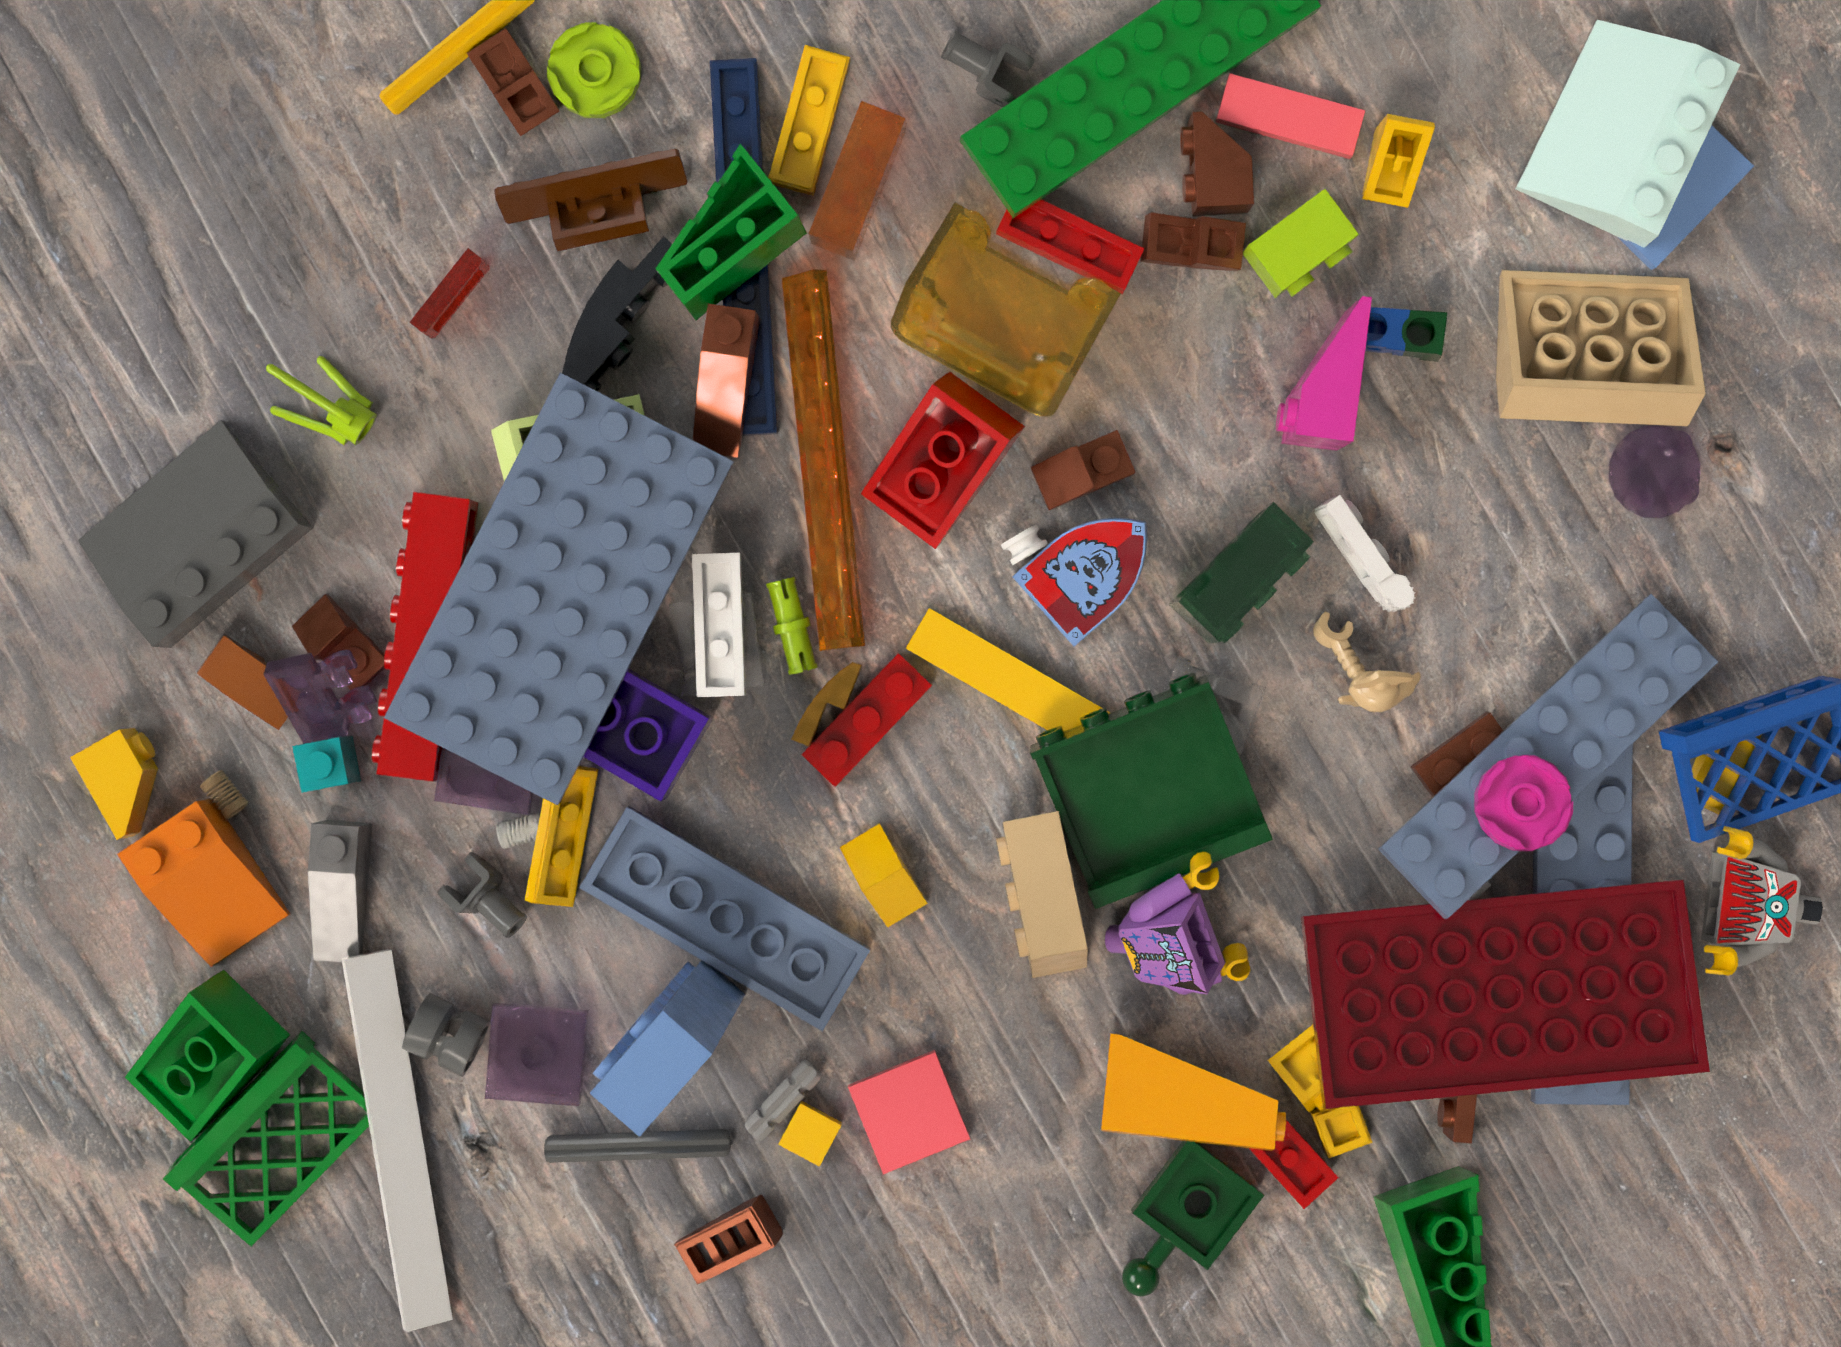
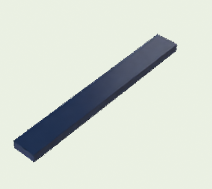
M757 58L710 60L716 182L718 183L734 160L732 155L740 144L763 171ZM767 264L723 299V306L755 310L760 318L742 436L778 434L769 264Z

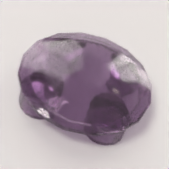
M1647 425L1629 432L1616 445L1609 461L1608 480L1614 497L1626 510L1643 518H1663L1679 512L1685 505L1691 504L1697 499L1700 483V461L1692 439L1686 432L1674 430L1667 426Z

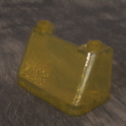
M955 202L906 281L892 316L890 327L896 337L906 345L1026 411L1038 416H1052L1060 406L1121 293L1110 288L1105 282L1097 278L1077 279L1072 284L1070 290L1059 286L990 248L988 243L991 239V230L985 218L978 212L968 210Z

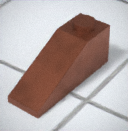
M708 303L700 353L692 440L722 456L739 458L760 318L755 310Z

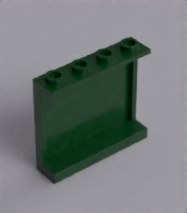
M1195 673L1180 676L1168 683L1169 690L1152 696L1151 691H1144L1124 700L1126 707L1108 714L1106 708L1093 711L1080 718L1082 725L1065 732L1062 726L1046 730L1036 736L1037 743L1030 746V755L1038 765L1056 811H1059L1061 823L1088 885V893L1095 909L1159 885L1177 874L1182 876L1189 873L1190 860L1197 853H1209L1212 863L1273 840L1206 675L1199 678L1196 677Z

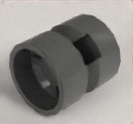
M429 993L417 1010L407 1030L402 1049L425 1060L432 1056L438 1057V1065L463 1077L470 1068L484 1041L490 1021L468 1010L457 1014L455 1013L453 1003Z

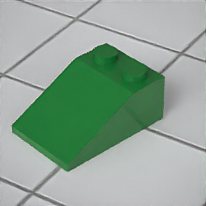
M222 970L187 994L125 1078L187 1140L192 1142L271 1060L290 1034L225 970Z

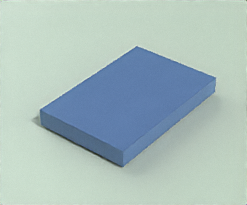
M1711 125L1659 236L1645 248L1629 240L1619 239L1651 270L1656 268L1743 179L1754 165Z

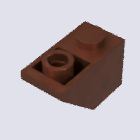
M1202 111L1192 112L1187 123L1188 127H1181L1180 129L1181 155H1189L1190 174H1183L1182 179L1184 203L1191 202L1192 216L1248 213L1254 205L1252 156Z

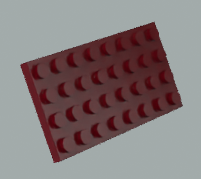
M1684 880L1467 900L1447 919H1444L1430 904L1301 917L1322 1105L1324 1109L1710 1072Z

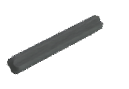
M726 1129L643 1132L640 1137L634 1132L550 1135L545 1139L544 1155L549 1163L726 1157L731 1150L730 1133Z

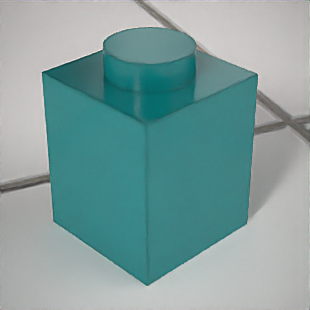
M353 736L337 737L292 746L301 793L361 781Z

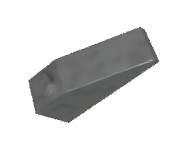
M334 820L311 823L308 884L313 960L342 962V958L363 954L372 823Z

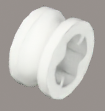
M1037 524L1001 544L1003 550L1011 552L1012 558L1010 562L1012 566L1048 545L1046 539L1042 540L1038 537L1039 527Z

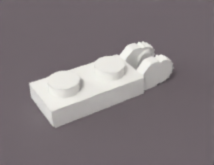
M1338 495L1315 508V515L1364 587L1368 589L1374 600L1380 603L1379 607L1381 606L1387 612H1396L1400 609L1409 608L1410 604L1414 603L1413 600L1416 598L1414 594L1416 592H1413V587L1409 586L1410 582L1406 576L1394 574L1387 563L1390 561L1387 551L1379 541L1369 538L1361 526L1363 518L1357 507L1351 501H1344L1341 495Z

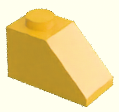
M135 728L119 729L70 757L116 840L133 837L141 832L158 767L152 759L155 757L153 745L142 732L138 733Z

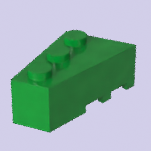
M741 144L732 155L734 160L718 183L715 181L707 192L708 198L694 219L688 220L656 267L663 280L695 321L707 312L708 303L717 305L807 234L798 214Z

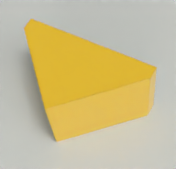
M1387 114L1374 131L1362 199L1409 207L1435 129L1434 122Z
M880 823L840 846L863 894L887 927L928 904Z

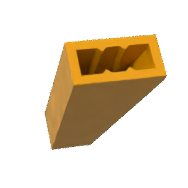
M1110 1033L1101 1131L1270 1151L1275 1149V1141H1284L1286 1112H1278V1100L1120 1034Z

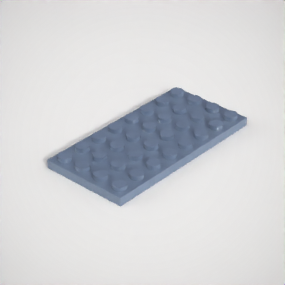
M560 373L384 718L559 805L734 462Z

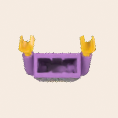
M1201 852L1194 855L1190 860L1189 874L1184 877L1177 874L1153 888L1131 904L1129 912L1120 925H1110L1107 928L1105 934L1107 950L1110 953L1127 954L1134 975L1141 982L1165 986L1181 995H1187L1192 992L1208 994L1212 985L1222 982V977L1225 975L1234 981H1242L1248 977L1250 965L1246 946L1242 943H1233L1225 947L1221 953L1200 893H1191L1190 891L1195 886L1201 890H1209L1217 885L1219 881L1217 867L1205 873L1200 872L1203 869H1207L1212 863L1209 853Z

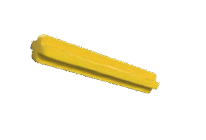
M535 0L489 1L382 90L379 94L381 101L393 114H400L468 58L467 52L498 33L533 4Z

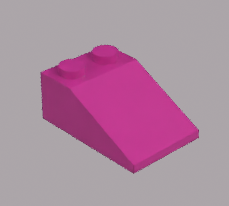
M1362 296L1344 312L1287 397L1286 402L1279 404L1276 431L1283 432L1281 444L1337 451L1354 442L1372 297Z

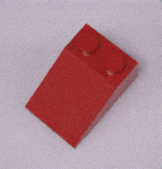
M949 371L931 385L861 492V495L936 549L996 470L1025 426Z

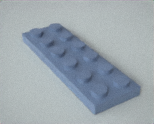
M631 806L626 807L579 887L822 1032L871 950L870 947Z

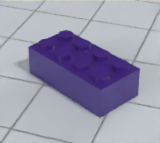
M628 669L584 757L657 800L663 801L668 798L714 717Z

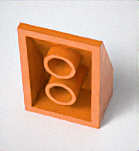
M214 799L195 801L117 855L143 894L206 963L212 967L289 916L290 912L228 819H225L224 815H222L221 809L218 810L219 806H215L216 802L212 803Z

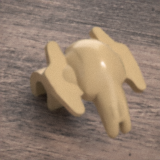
M1325 611L1320 616L1313 628L1316 640L1321 645L1332 648L1334 655L1338 656L1337 660L1342 664L1343 670L1347 671L1350 679H1353L1349 687L1350 695L1339 697L1338 701L1340 704L1362 707L1369 712H1384L1393 708L1414 692L1416 684L1421 678L1419 672L1411 675L1410 673L1397 671H1365V666L1360 663V659L1356 656L1348 640L1353 632V623L1347 621L1340 632L1335 633L1328 627L1330 613Z

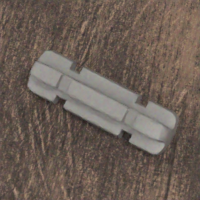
M803 1060L792 1071V1078L787 1077L762 1103L761 1111L756 1110L746 1120L745 1128L754 1138L759 1141L764 1140L774 1130V1123H780L805 1097L804 1091L806 1089L810 1091L820 1081L822 1074L811 1062Z

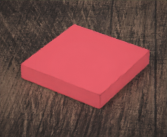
M935 1050L848 1085L883 1175L970 1140L969 1132Z

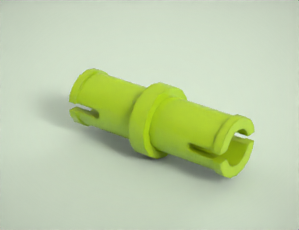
M795 577L766 584L777 622L776 625H773L775 635L780 634L789 675L801 673L803 670L809 671L818 668L807 627L811 626L810 619L803 615Z

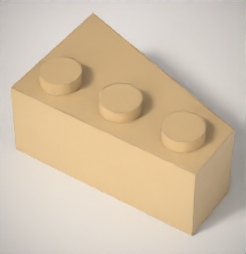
M1059 811L1003 822L1004 837L996 838L1001 866L1010 865L1013 882L1005 883L1010 912L1019 910L1022 928L1014 929L1019 956H1028L1032 978L1087 968L1088 948Z

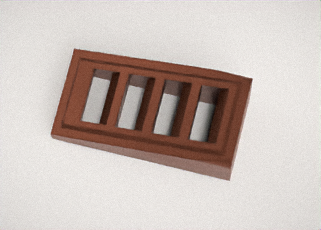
M760 1194L676 1241L674 1245L698 1285L775 1247L783 1235V1230L765 1198ZM735 1225L746 1242L743 1246L732 1229ZM719 1234L729 1254H724L714 1235ZM703 1242L714 1261L713 1263L708 1265L696 1244Z

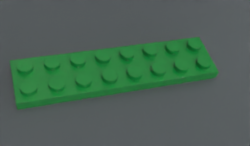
M1162 0L961 135L960 143L1008 212L1015 218L1314 15L1320 9L1321 4L1318 0Z

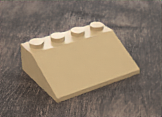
M1502 270L1499 281L1496 367L1500 418L1688 426L1706 394L1689 278Z

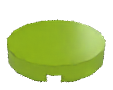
M584 22L567 29L554 42L548 60L547 78L555 97L570 112L584 118H606L621 112L634 99L641 83V62L633 43L619 29L610 25L597 24L596 22Z

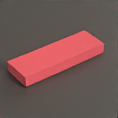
M1229 73L1215 122L1351 159L1354 154L1365 110Z

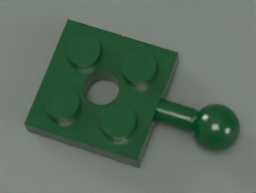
M1182 1141L1131 1208L1132 1214L1158 1232L1160 1237L1144 1258L1133 1259L1124 1267L1122 1282L1126 1290L1140 1297L1153 1293L1160 1280L1158 1269L1175 1247L1208 1270L1265 1196L1263 1192L1198 1142ZM1196 1190L1204 1191L1210 1196V1205L1201 1214L1189 1213L1184 1206L1188 1194Z

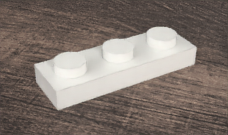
M741 553L692 554L697 697L745 696Z

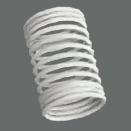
M536 812L531 813L529 816L513 818L512 821L509 819L508 822H497L496 832L501 847L505 850V848H510L511 845L515 847V843L519 846L520 843L522 845L524 842L527 844L528 840L529 842H532V839L535 841L540 818L539 814Z

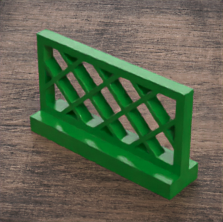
M303 1031L171 1164L163 1178L176 1191L182 1187L250 1247L369 1127L367 1113L356 1124H336L335 1101H355L367 1112L364 1091L314 1048L315 1042ZM312 1064L327 1077L328 1093L301 1094L300 1076ZM293 1084L294 1094H284ZM334 1084L337 1085L343 1092H335ZM328 1102L329 1125L302 1126L301 1103ZM294 1103L295 1126L268 1127V1109L273 1104ZM260 1118L261 1127L250 1128ZM336 1133H346L337 1143ZM329 1134L330 1151L324 1157L303 1158L302 1135ZM295 1135L296 1158L269 1159V1136ZM241 1137H261L262 1159L236 1161L235 1143ZM228 1152V1161H218ZM296 1167L297 1185L292 1190L271 1191L270 1168ZM304 1167H313L304 1176ZM262 1169L263 1191L237 1193L236 1170ZM228 1170L229 1193L211 1194L198 1183L207 1171ZM272 1200H281V1201L271 1210V1201H272ZM264 1201V1218L254 1229L238 1217L237 1202ZM230 1202V1209H228L223 1203Z

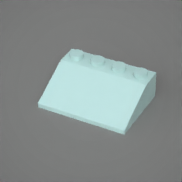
M1597 20L1515 189L1621 239L1629 240L1645 248L1659 236L1741 64L1694 43Z

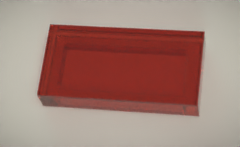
M467 248L409 323L429 338H436L489 271L490 266Z

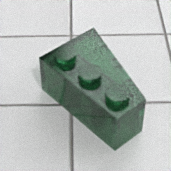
M1272 502L1266 505L1168 605L1208 644L1220 643L1221 641L1226 643L1244 625L1241 619L1253 606L1257 610L1260 609L1277 592L1273 585L1286 572L1291 577L1309 560L1311 556L1306 550L1314 541Z

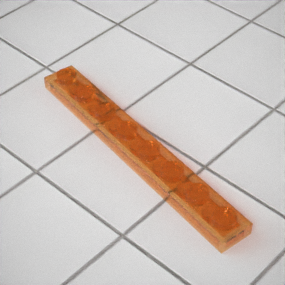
M812 269L782 278L819 650L825 651L865 646L827 270Z

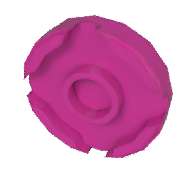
M1535 755L1512 756L1496 762L1481 776L1474 793V812L1481 829L1495 843L1512 851H1533L1554 843L1566 831L1573 815V801L1571 802L1569 791L1571 788L1566 777L1553 763Z

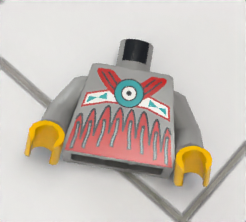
M1724 826L1723 831L1729 833L1730 839L1725 848L1717 847V852H1712L1701 940L1722 945H1706L1704 947L1705 953H1713L1714 963L1711 968H1705V973L1730 976L1738 967L1747 966L1774 953L1779 943L1792 942L1796 922L1817 925L1822 916L1823 906L1820 897L1800 895V876L1788 873L1787 861L1766 843L1752 837L1748 831Z

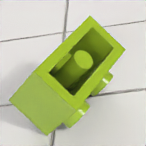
M1324 189L1250 243L1243 251V256L1274 298H1277L1286 290L1293 297L1315 280L1310 273L1325 262L1329 269H1331L1353 252L1349 244L1359 234L1327 190Z

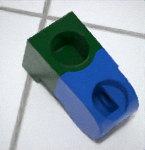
M1371 307L1365 351L1392 353V355L1416 357L1419 360L1438 362L1443 353L1448 312Z

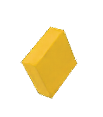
M800 1101L778 1145L820 1167L842 1126V1122Z
M1359 1106L1330 1108L1322 1111L1316 1109L1310 1112L1328 1159L1373 1143Z

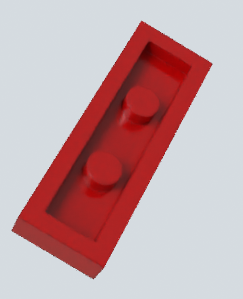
M1042 199L1015 218L1006 209L996 231V235L1122 295L1145 249Z
M898 653L801 755L836 787L932 685Z

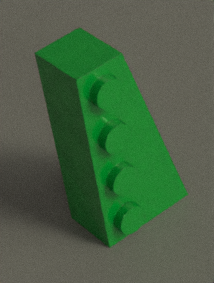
M1461 1166L1373 1196L1421 1347H1492L1489 1310L1485 1308L1484 1284H1487L1486 1266L1482 1263L1480 1236H1483L1482 1216L1478 1214L1477 1192H1480L1479 1175Z

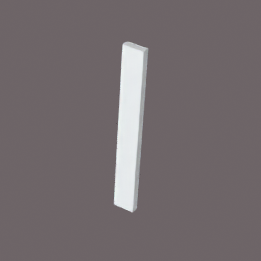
M387 949L342 958V965L402 1327L404 1331L410 1332L453 1320L409 1052L402 1049L406 1034L392 950Z

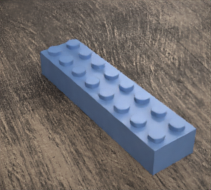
M701 960L694 967L688 961L592 1073L600 1081L590 1094L640 1137L713 1054L745 994L711 965Z

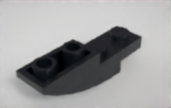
M663 236L633 271L627 268L620 260H617L603 277L587 302L575 327L567 350L562 374L599 392L602 387L599 379L610 367L613 370H617L630 357L633 349L629 345L635 339L622 325L627 320L631 323L635 322L645 312L650 304L647 297L658 285L663 288L667 286L656 270V267L672 245L668 239Z

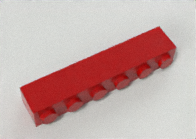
M413 492L412 502H406L404 506L402 526L404 530H408L406 549L401 548L399 550L396 563L397 576L402 577L400 595H394L391 603L390 621L391 623H396L394 642H388L384 655V668L390 670L388 689L383 688L379 696V716L384 717L474 542L479 502L465 498ZM384 718L382 735H376L372 747V762L378 763L376 774L432 782L443 780L446 749Z

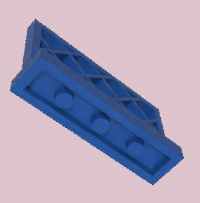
M1818 676L1659 731L1662 749L1672 751L1691 841L1701 843L1728 833L1723 831L1724 826L1740 829L1841 793V779L1828 782L1820 777L1831 755L1839 758L1841 764V679ZM1830 711L1833 726L1826 739L1823 740L1811 731L1819 715ZM1787 726L1796 733L1785 754H1782L1770 745L1779 728ZM1807 739L1821 747L1809 770L1795 762ZM1746 740L1753 744L1755 748L1743 769L1729 761L1738 742ZM1766 753L1781 761L1769 784L1754 776ZM1705 754L1713 759L1714 762L1703 783L1693 777L1690 759ZM1725 767L1740 775L1728 799L1713 790ZM1792 768L1804 775L1805 778L1798 792L1795 795L1787 796L1780 789ZM1750 783H1753L1765 792L1757 807L1747 811L1739 806V803ZM1711 797L1724 806L1715 823L1704 826L1701 812L1707 800Z

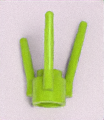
M319 356L317 363L350 398L349 401L340 397L333 403L274 364L266 366L268 373L329 412L326 420L332 426L278 406L270 408L271 414L330 436L342 445H345L348 441L358 445L372 428L377 414L370 410L373 402L359 394L325 357Z

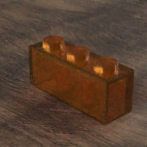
M861 101L808 233L811 244L855 261L906 133V118Z

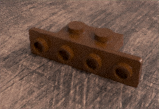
M675 148L655 151L647 155L620 161H610L602 165L579 170L565 171L534 180L515 182L511 185L495 188L494 193L501 214L507 224L549 215L553 242L558 252L649 232L643 195L684 186L688 182L680 152Z

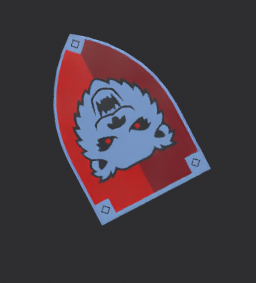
M1105 518L1077 525L1053 540L1012 577L1067 640L1075 646L1111 616L1133 591L1142 572L1146 556V522L1126 518Z

